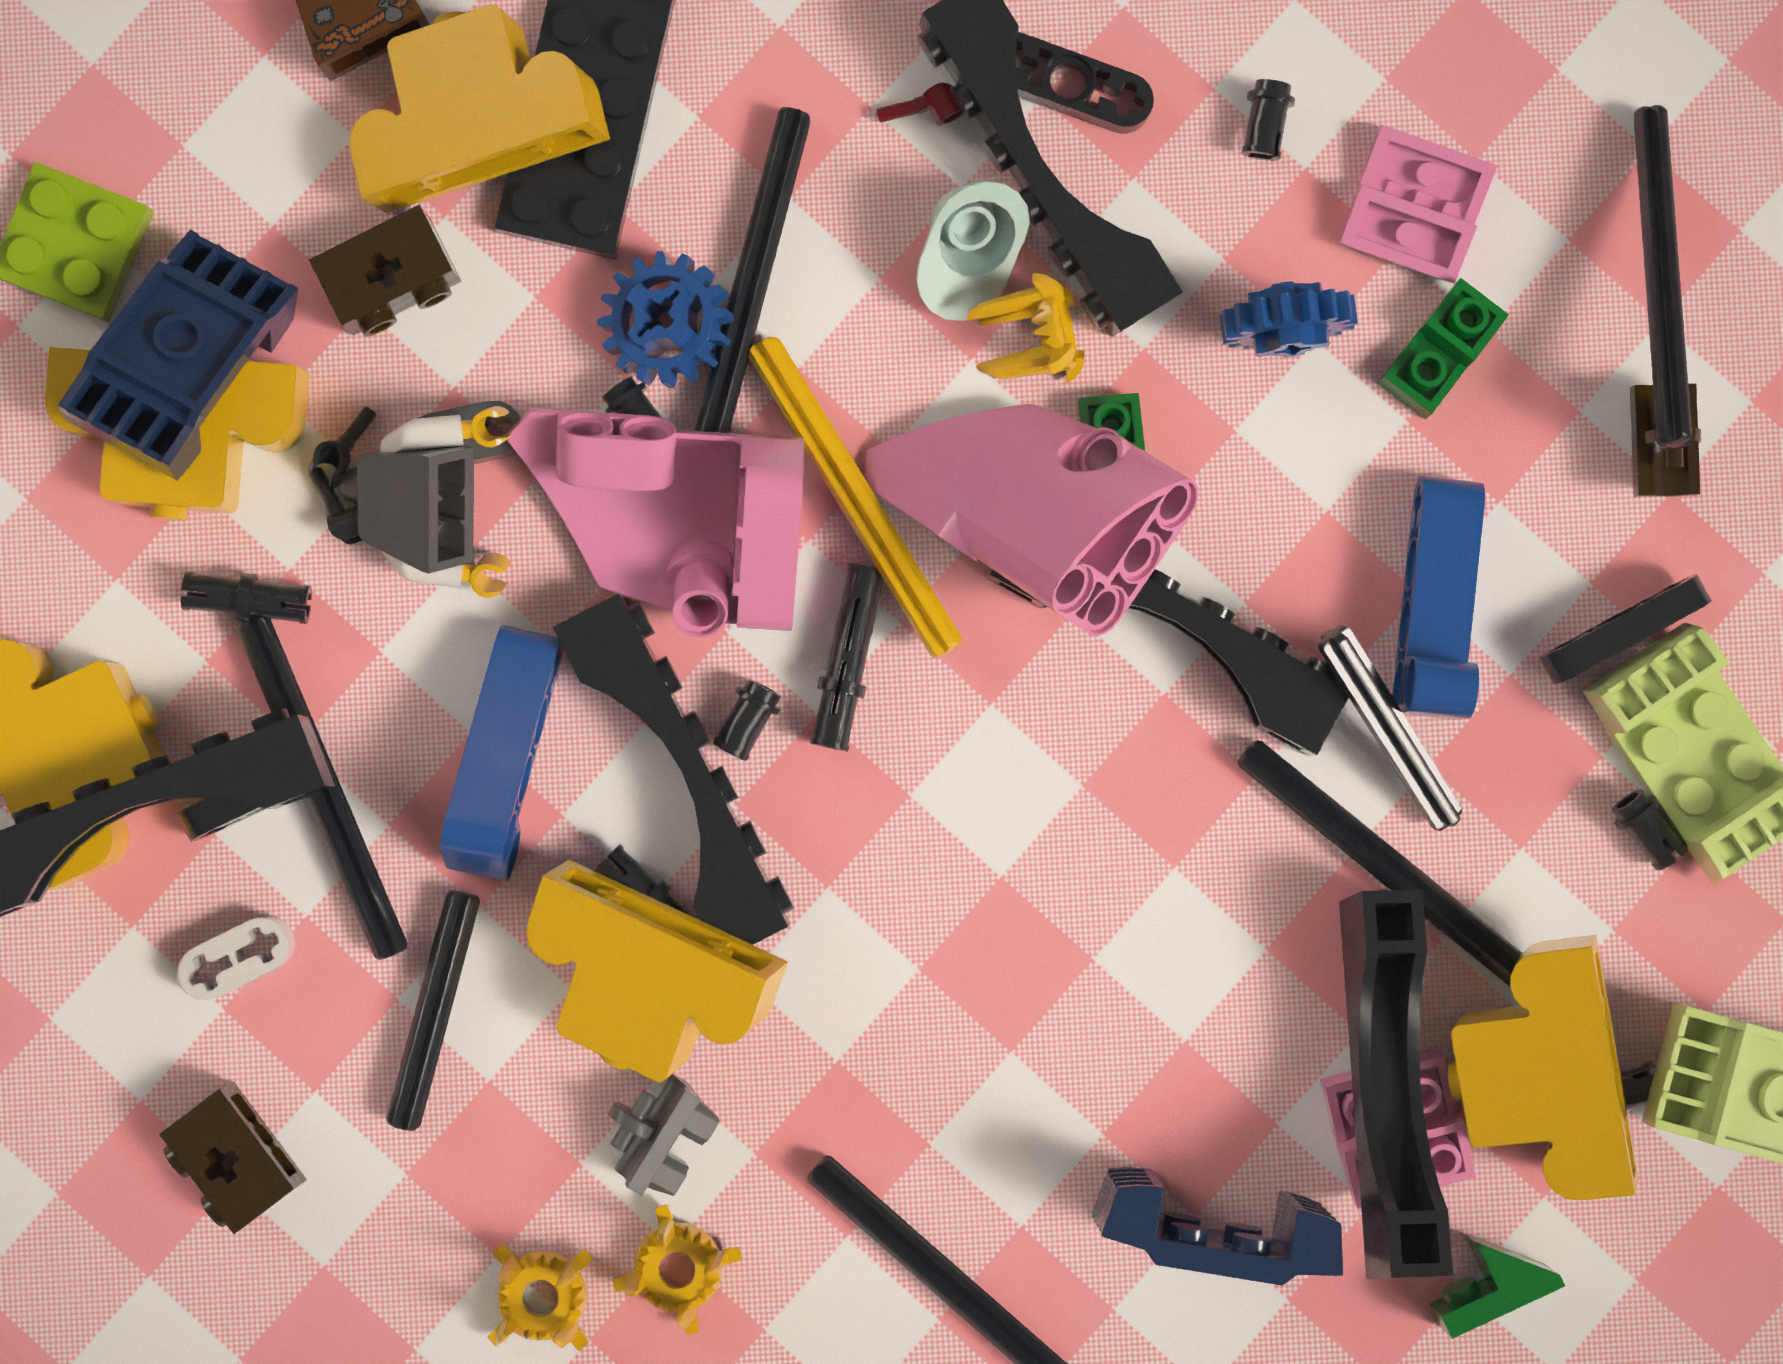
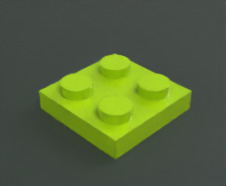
M35 161L0 245V280L109 323L154 210L145 204Z

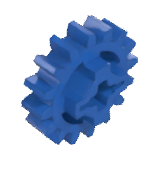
M657 251L654 266L649 267L639 257L633 259V268L636 274L628 278L616 272L613 278L621 289L617 295L609 293L602 294L601 300L612 308L611 315L597 319L598 326L605 331L613 333L611 337L602 343L604 350L612 355L621 354L616 366L627 374L637 369L636 379L649 386L655 380L657 373L661 383L667 388H675L677 373H682L693 383L698 381L699 376L696 365L703 361L705 364L715 368L718 365V361L710 352L713 346H729L731 342L729 338L719 331L720 325L734 321V315L728 309L718 307L720 303L729 297L727 290L720 284L710 286L715 278V274L705 265L695 270V261L683 253L679 256L674 266L671 258L663 251ZM671 282L665 289L649 290L654 285ZM633 308L634 325L629 329L630 314ZM703 310L702 326L698 334L697 314ZM664 311L668 312L670 317L674 319L672 325L667 329L658 321L659 316ZM683 350L682 353L676 356L659 358L665 351Z
M1294 281L1275 283L1272 284V287L1248 293V303L1234 304V308L1222 310V315H1220L1223 345H1229V348L1244 346V350L1254 348L1255 356L1257 357L1283 356L1286 358L1305 355V352L1328 347L1330 345V336L1342 335V331L1355 329L1354 325H1358L1354 294L1350 295L1348 290L1335 292V289L1323 290L1321 282L1294 283Z

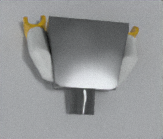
M500 406L489 407L479 412L473 420L461 421L460 415L412 419L384 436L381 441L380 450L362 453L357 460V467H353L345 473L341 483V492L345 500L358 504V534L361 540L381 550L384 557L404 579L415 583L460 588L461 582L470 583L474 592L484 598H493L499 595L506 587L507 582L491 580L484 572V570L494 572L506 571L510 565V560L505 555L491 552L484 555L477 565L467 564L473 562L474 447L464 446L463 439L474 438L478 444L484 447H495L507 441L512 434L499 437L489 434L485 427L487 416H505L509 413L507 409Z

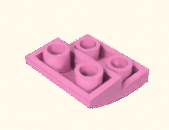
M1439 1048L1419 1052L1424 1119L1439 1186L1442 1187L1476 1178L1464 1120L1457 1113L1455 1101L1450 1092L1445 1056ZM1351 1071L1321 1078L1320 1083L1355 1207L1360 1209L1361 1199Z

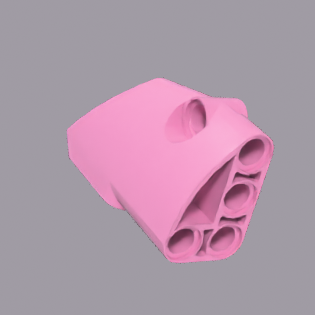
M1034 404L995 408L953 417L901 434L866 450L865 479L873 492L973 560L977 561L979 559L1089 635L1096 637L1112 630L1123 617L1192 515L1199 496L1198 487L1193 480L1130 443L1115 430L1106 427L1095 428Z
M531 408L507 432V434H512L507 441L528 466L559 513L587 563L598 588L616 594L619 593L622 596L671 611L673 622L678 629L692 637H710L718 633L725 624H737V628L792 631L803 492L804 438L676 430L675 425L669 420L656 416ZM704 595L710 597L711 600L700 602L690 597Z

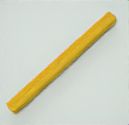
M776 336L760 340L749 350L748 357L797 438H804L806 453L929 655L937 658L948 654L962 642L960 633L781 340Z

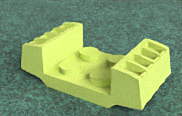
M1683 622L1582 691L1605 726L1609 739L1647 795L1657 797L1659 805L1656 808L1679 838L1687 844L1689 852L1713 885H1715L1783 840V766L1719 673V670L1730 664L1703 627Z
M1673 1002L1641 1122L1656 1129L1783 1164V1032Z

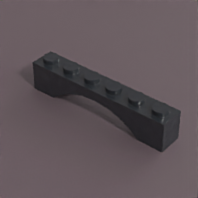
M941 0L923 11L919 22L923 32L917 35V40L924 54L935 68L943 64L956 85L949 89L954 102L968 121L976 117L989 137L982 141L988 157L1000 173L1009 170L1021 189L1018 193L1028 206L1030 223L1035 226L1041 222L1054 242L1047 248L1056 267L1065 278L1074 275L1085 292L1086 296L1080 299V303L1094 327L1099 331L1106 327L1113 337L1182 294L1183 291L1151 239L1125 231L1091 212L1063 187L1042 159L1027 128L1018 95L1015 57L1019 25L1004 1Z
M1154 569L1128 609L1140 611L1170 624L1198 643L1224 669L1243 698L1254 727L1307 756H1317L1349 699L1329 665L1311 656L1307 664L1285 653L1289 643L1279 636L1260 627H1256L1253 634L1231 623L1235 616L1231 610L1206 597H1202L1199 604L1194 603L1177 593L1181 586L1178 581ZM995 570L991 571L988 580L1039 608H1047L1046 605Z
M618 593L552 627L580 683L609 695L638 715L662 740L680 768L694 802L700 834V875L693 904L700 920L752 945L789 927L791 923L786 913L795 909L794 904L779 876L768 880L758 860L759 857L767 852L752 822L748 821L740 825L730 805L739 796L723 766L712 770L702 750L703 747L711 744V741L695 710L684 715L674 695L675 692L683 689V686L669 658L664 656L657 660L646 638L655 634V631L641 603L637 601L629 605L626 598Z
M287 709L277 710L252 720L251 725L254 731L230 740L228 732H222L193 743L191 747L194 755L171 763L169 756L164 755L140 763L131 768L135 778L118 785L111 786L109 778H105L81 786L72 791L75 801L52 810L49 801L15 812L12 814L15 825L0 830V918L41 902L56 875L80 847L110 824L142 808L174 799L216 797L237 800L263 809H279L335 787L309 718L298 714L290 717Z
M1423 890L1360 891L1340 901L1339 911L1366 1279L1453 1276L1448 1208L1438 1183L1430 1152L1420 1083V1004L1427 958Z

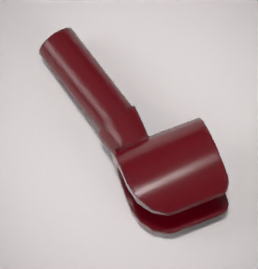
M944 82L933 85L923 93V96L915 97L913 100L876 108L880 123L921 114L930 110L936 124L942 126L957 120L963 114L951 96L949 89L953 86Z

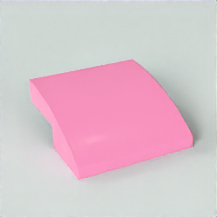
M1380 124L1339 243L1455 284L1476 232L1477 225L1475 223L1498 165Z

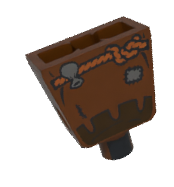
M296 0L313 57L330 81L388 52L387 45L392 38L431 25L416 0Z

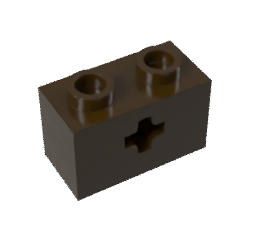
M420 204L309 259L341 326L353 336L360 332L365 337L381 333L397 322L396 314L416 304L419 309L435 306L452 295L450 287L462 282L430 216ZM391 264L397 270L394 273L396 284L387 288L381 282L384 279L382 269Z
M235 1082L219 1088L159 1134L167 1145L164 1148V1154L169 1164L182 1177L187 1178L190 1176L204 1194L201 1197V1204L207 1215L218 1226L223 1228L227 1225L233 1235L307 1181V1178ZM233 1150L239 1160L233 1165L232 1169L225 1171L219 1162L223 1160L226 1153Z

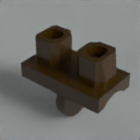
M1688 383L1692 442L1686 447L1664 449L1657 444L1653 385H1633L1630 387L1634 498L1697 496L1701 494L1699 465L1701 429L1698 428L1697 383Z

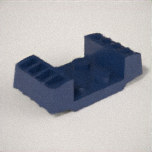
M190 229L166 258L158 260L90 350L82 370L59 402L58 408L68 422L178 481L201 452L199 430L201 424L256 348L259 346L272 353L292 323L295 315L298 287L284 282L273 276L269 271L260 269L249 263L245 258L236 256L225 250L221 245L212 243Z
M1109 1168L1092 1212L1094 1222H1097L1096 1226L1099 1227L1101 1237L1145 1250L1154 1264L1158 1266L1281 1286L1297 1275L1343 1276L1341 1223L1336 1221V1218L1331 1216V1213L1322 1207L1321 1203L1288 1191L1279 1190L1271 1239L1263 1237V1229L1253 1225L1226 1222L1224 1231L1208 1229L1200 1226V1218L1182 1213L1165 1212L1163 1221H1159L1164 1187L1153 1170L1146 1168Z

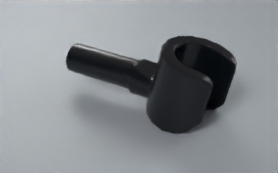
M365 406L344 434L340 435L336 441H324L317 445L308 468V474L311 475L319 464H331L336 468V471L331 477L328 488L334 489L340 486L351 462L350 452L355 447L354 444L375 419L376 413Z
M316 467L309 477L326 505L325 508L329 513L327 516L329 531L345 544L352 545L361 542L362 540L358 534V505L344 509L342 500L339 499L335 490L328 488L330 481L322 467Z

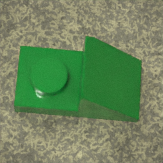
M1465 1234L1484 1279L1476 1281L1474 1277H1468L1455 1281L1441 1290L1443 1298L1429 1305L1439 1327L1453 1339L1565 1287L1561 1275L1545 1263L1473 1235Z

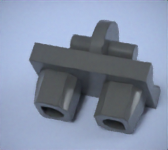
M671 1074L657 1098L651 1093L642 1090L632 1108L620 1102H614L609 1109L608 1115L621 1125L610 1144L619 1151L624 1152L614 1168L616 1172L626 1179V1188L641 1196L647 1187L674 1196L687 1177L689 1166L683 1159L671 1154L669 1151L680 1134L702 1146L709 1141L720 1119L701 1100L686 1080Z

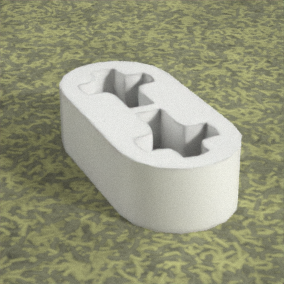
M263 916L248 920L193 947L182 957L177 973L180 986L191 997L207 1001L224 996L281 968L290 960L295 948L293 931L286 922L278 917ZM258 928H260L264 935L275 933L278 937L279 943L271 948L274 957L271 961H269L265 954L255 955L245 960L241 949L254 944L258 940L255 932ZM203 955L208 962L218 961L228 956L233 965L215 976L218 984L216 988H214L210 981L199 983L196 979L195 972L203 967L200 959Z

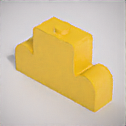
M489 4L469 12H447L436 17L433 20V24L392 38L388 42L387 49L401 113L396 115L394 112L385 109L371 110L357 120L349 136L350 152L360 197L386 214L610 140L599 91L594 80L562 53L555 51L541 52L530 59L523 28L496 4Z
M49 347L45 391L47 414L51 421L62 430L89 440L99 439L68 422L58 408L59 402L82 370L90 350ZM247 361L199 427L201 452L178 481L104 441L100 495L104 499L122 506L150 508L149 518L158 520L187 521L188 511L234 513L239 506L244 440L261 450L271 453L285 452L296 446L303 437L306 427L310 373L296 364Z
M0 640V792L11 816L22 809L49 801L52 810L74 802L73 790L101 779L109 778L111 786L118 785L135 778L132 767L165 755L153 729L159 726L156 710L144 693L137 694L124 665L96 661L52 682L54 673L52 661L43 649L35 644ZM120 819L110 824L80 847L56 875L48 890L67 888L120 861L128 850L130 840L128 826L124 820Z
M570 859L542 876L527 922L526 935L528 943L537 957L553 965L568 964L571 961L576 964L557 1023V1032L562 1037L600 1054V1058L606 1064L618 1069H631L656 1082H663L690 1059L699 1031L711 1042L730 1044L743 1038L764 1020L772 1009L788 961Z
M1597 935L1547 940L1532 944L1522 952L1510 979V988L1514 999L1521 1006L1465 1012L1460 1015L1451 1031L1456 1062L1448 1063V1081L1453 1100H1463L1469 1140L1477 1148L1549 1141L1550 1143L1543 1160V1175L1547 1185L1557 1195L1568 1200L1581 1201L1635 1196L1639 1176Z

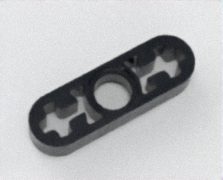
M1018 31L1016 49L1021 51L1020 62L1037 69L1039 56L1049 59L1042 71L1040 88L1030 85L1034 72L1016 67L1019 98L1120 134L1135 132L1147 122L1153 108L1154 95L1150 85L1144 78L1135 73ZM1063 67H1072L1078 70L1085 79L1084 91L1074 98H1064L1056 94L1050 83V78L1056 70ZM1096 77L1107 80L1102 89V93L1120 97L1124 89L1134 92L1133 102L1142 107L1141 111L1131 109L1127 117H1120L1115 114L1117 104L1101 96L1097 103V109L1087 106L1096 86Z
M1693 574L1541 655L1539 659L1554 685L1562 683L1711 603L1712 599L1698 574Z

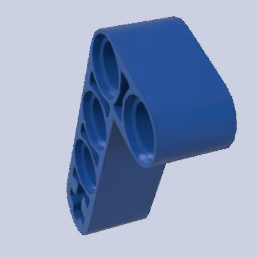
M1420 476L1418 478L1412 503L1392 694L1403 714L1463 720L1470 719L1475 711L1479 692V668L1477 663L1468 661L1485 509V487L1482 482Z
M501 625L499 628L443 824L440 849L447 869L508 882L512 875L521 836L518 819L562 658L563 647L556 636Z

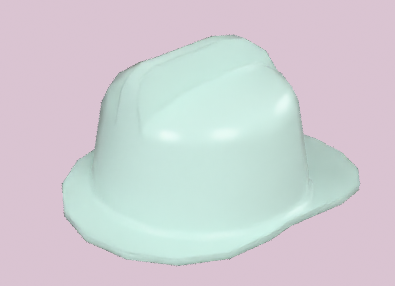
M974 180L971 184L953 188L939 199L931 213L929 221L930 231L921 252L916 273L919 296L931 312L945 320L964 321L967 320L970 309L981 302L998 298L1001 295L1025 241L1030 224L1028 206L1018 191L1003 182L986 180L979 182Z

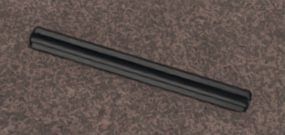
M1657 104L1651 107L1642 106L1635 110L1633 115L1656 437L1659 447L1672 449L1683 448L1691 444L1692 425L1668 111L1664 106Z
M781 107L778 111L727 309L734 315V321L723 324L721 328V333L729 338L731 342L729 346L717 345L714 356L718 361V365L715 368L711 367L695 431L730 432L749 360V350L753 345L811 123L810 115L800 109Z
M253 617L250 619V622H243L237 626L238 636L270 711L287 709L290 717L298 714L306 716L310 720L335 787L309 796L307 799L371 951L377 960L387 959L403 952L407 948V940L273 623L268 618Z
M1256 740L1245 749L1237 762L1242 770L1390 890H1423L1425 918L1510 987L1511 974L1522 954L1519 949L1263 741Z
M824 1156L813 1167L808 1175L810 1185L1014 1364H1068L832 1156Z

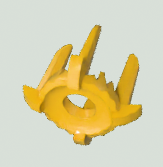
M1033 273L1032 282L1035 287L981 302L970 309L967 319H979L978 324L980 326L1032 318L1031 322L1040 326L1033 333L1034 335L1042 336L1040 341L1043 344L978 363L976 365L977 370L999 379H1012L1046 373L1053 375L1060 371H1066V383H1069L1076 379L1083 369L1084 350H1077L1075 334L1072 330L1073 322L1070 310L1068 309L1075 305V301L1070 290L1061 286L1057 280L1045 274Z
M660 1205L655 1207L659 1227L651 1231L639 1244L634 1257L633 1271L613 1278L612 1283L615 1292L625 1291V1295L630 1297L641 1293L644 1299L654 1307L665 1312L677 1313L678 1326L681 1329H685L686 1336L699 1333L696 1309L707 1303L716 1293L722 1279L723 1268L727 1264L742 1261L743 1259L740 1247L719 1249L713 1238L705 1231L688 1223L674 1222L669 1205ZM672 1252H681L688 1255L695 1265L694 1278L684 1286L676 1287L669 1285L661 1277L659 1270L660 1262L666 1255Z
M501 1244L492 1254L502 1264L498 1274L500 1281L497 1290V1301L503 1321L487 1338L497 1347L515 1333L525 1339L535 1341L552 1340L560 1348H564L571 1342L580 1352L589 1343L587 1336L578 1324L584 1313L587 1300L586 1284L581 1271L594 1259L593 1256L584 1249L571 1260L559 1253L545 1250L529 1252L519 1257L506 1245ZM533 1281H547L555 1287L558 1292V1304L552 1312L539 1315L531 1312L526 1307L523 1299L524 1289Z

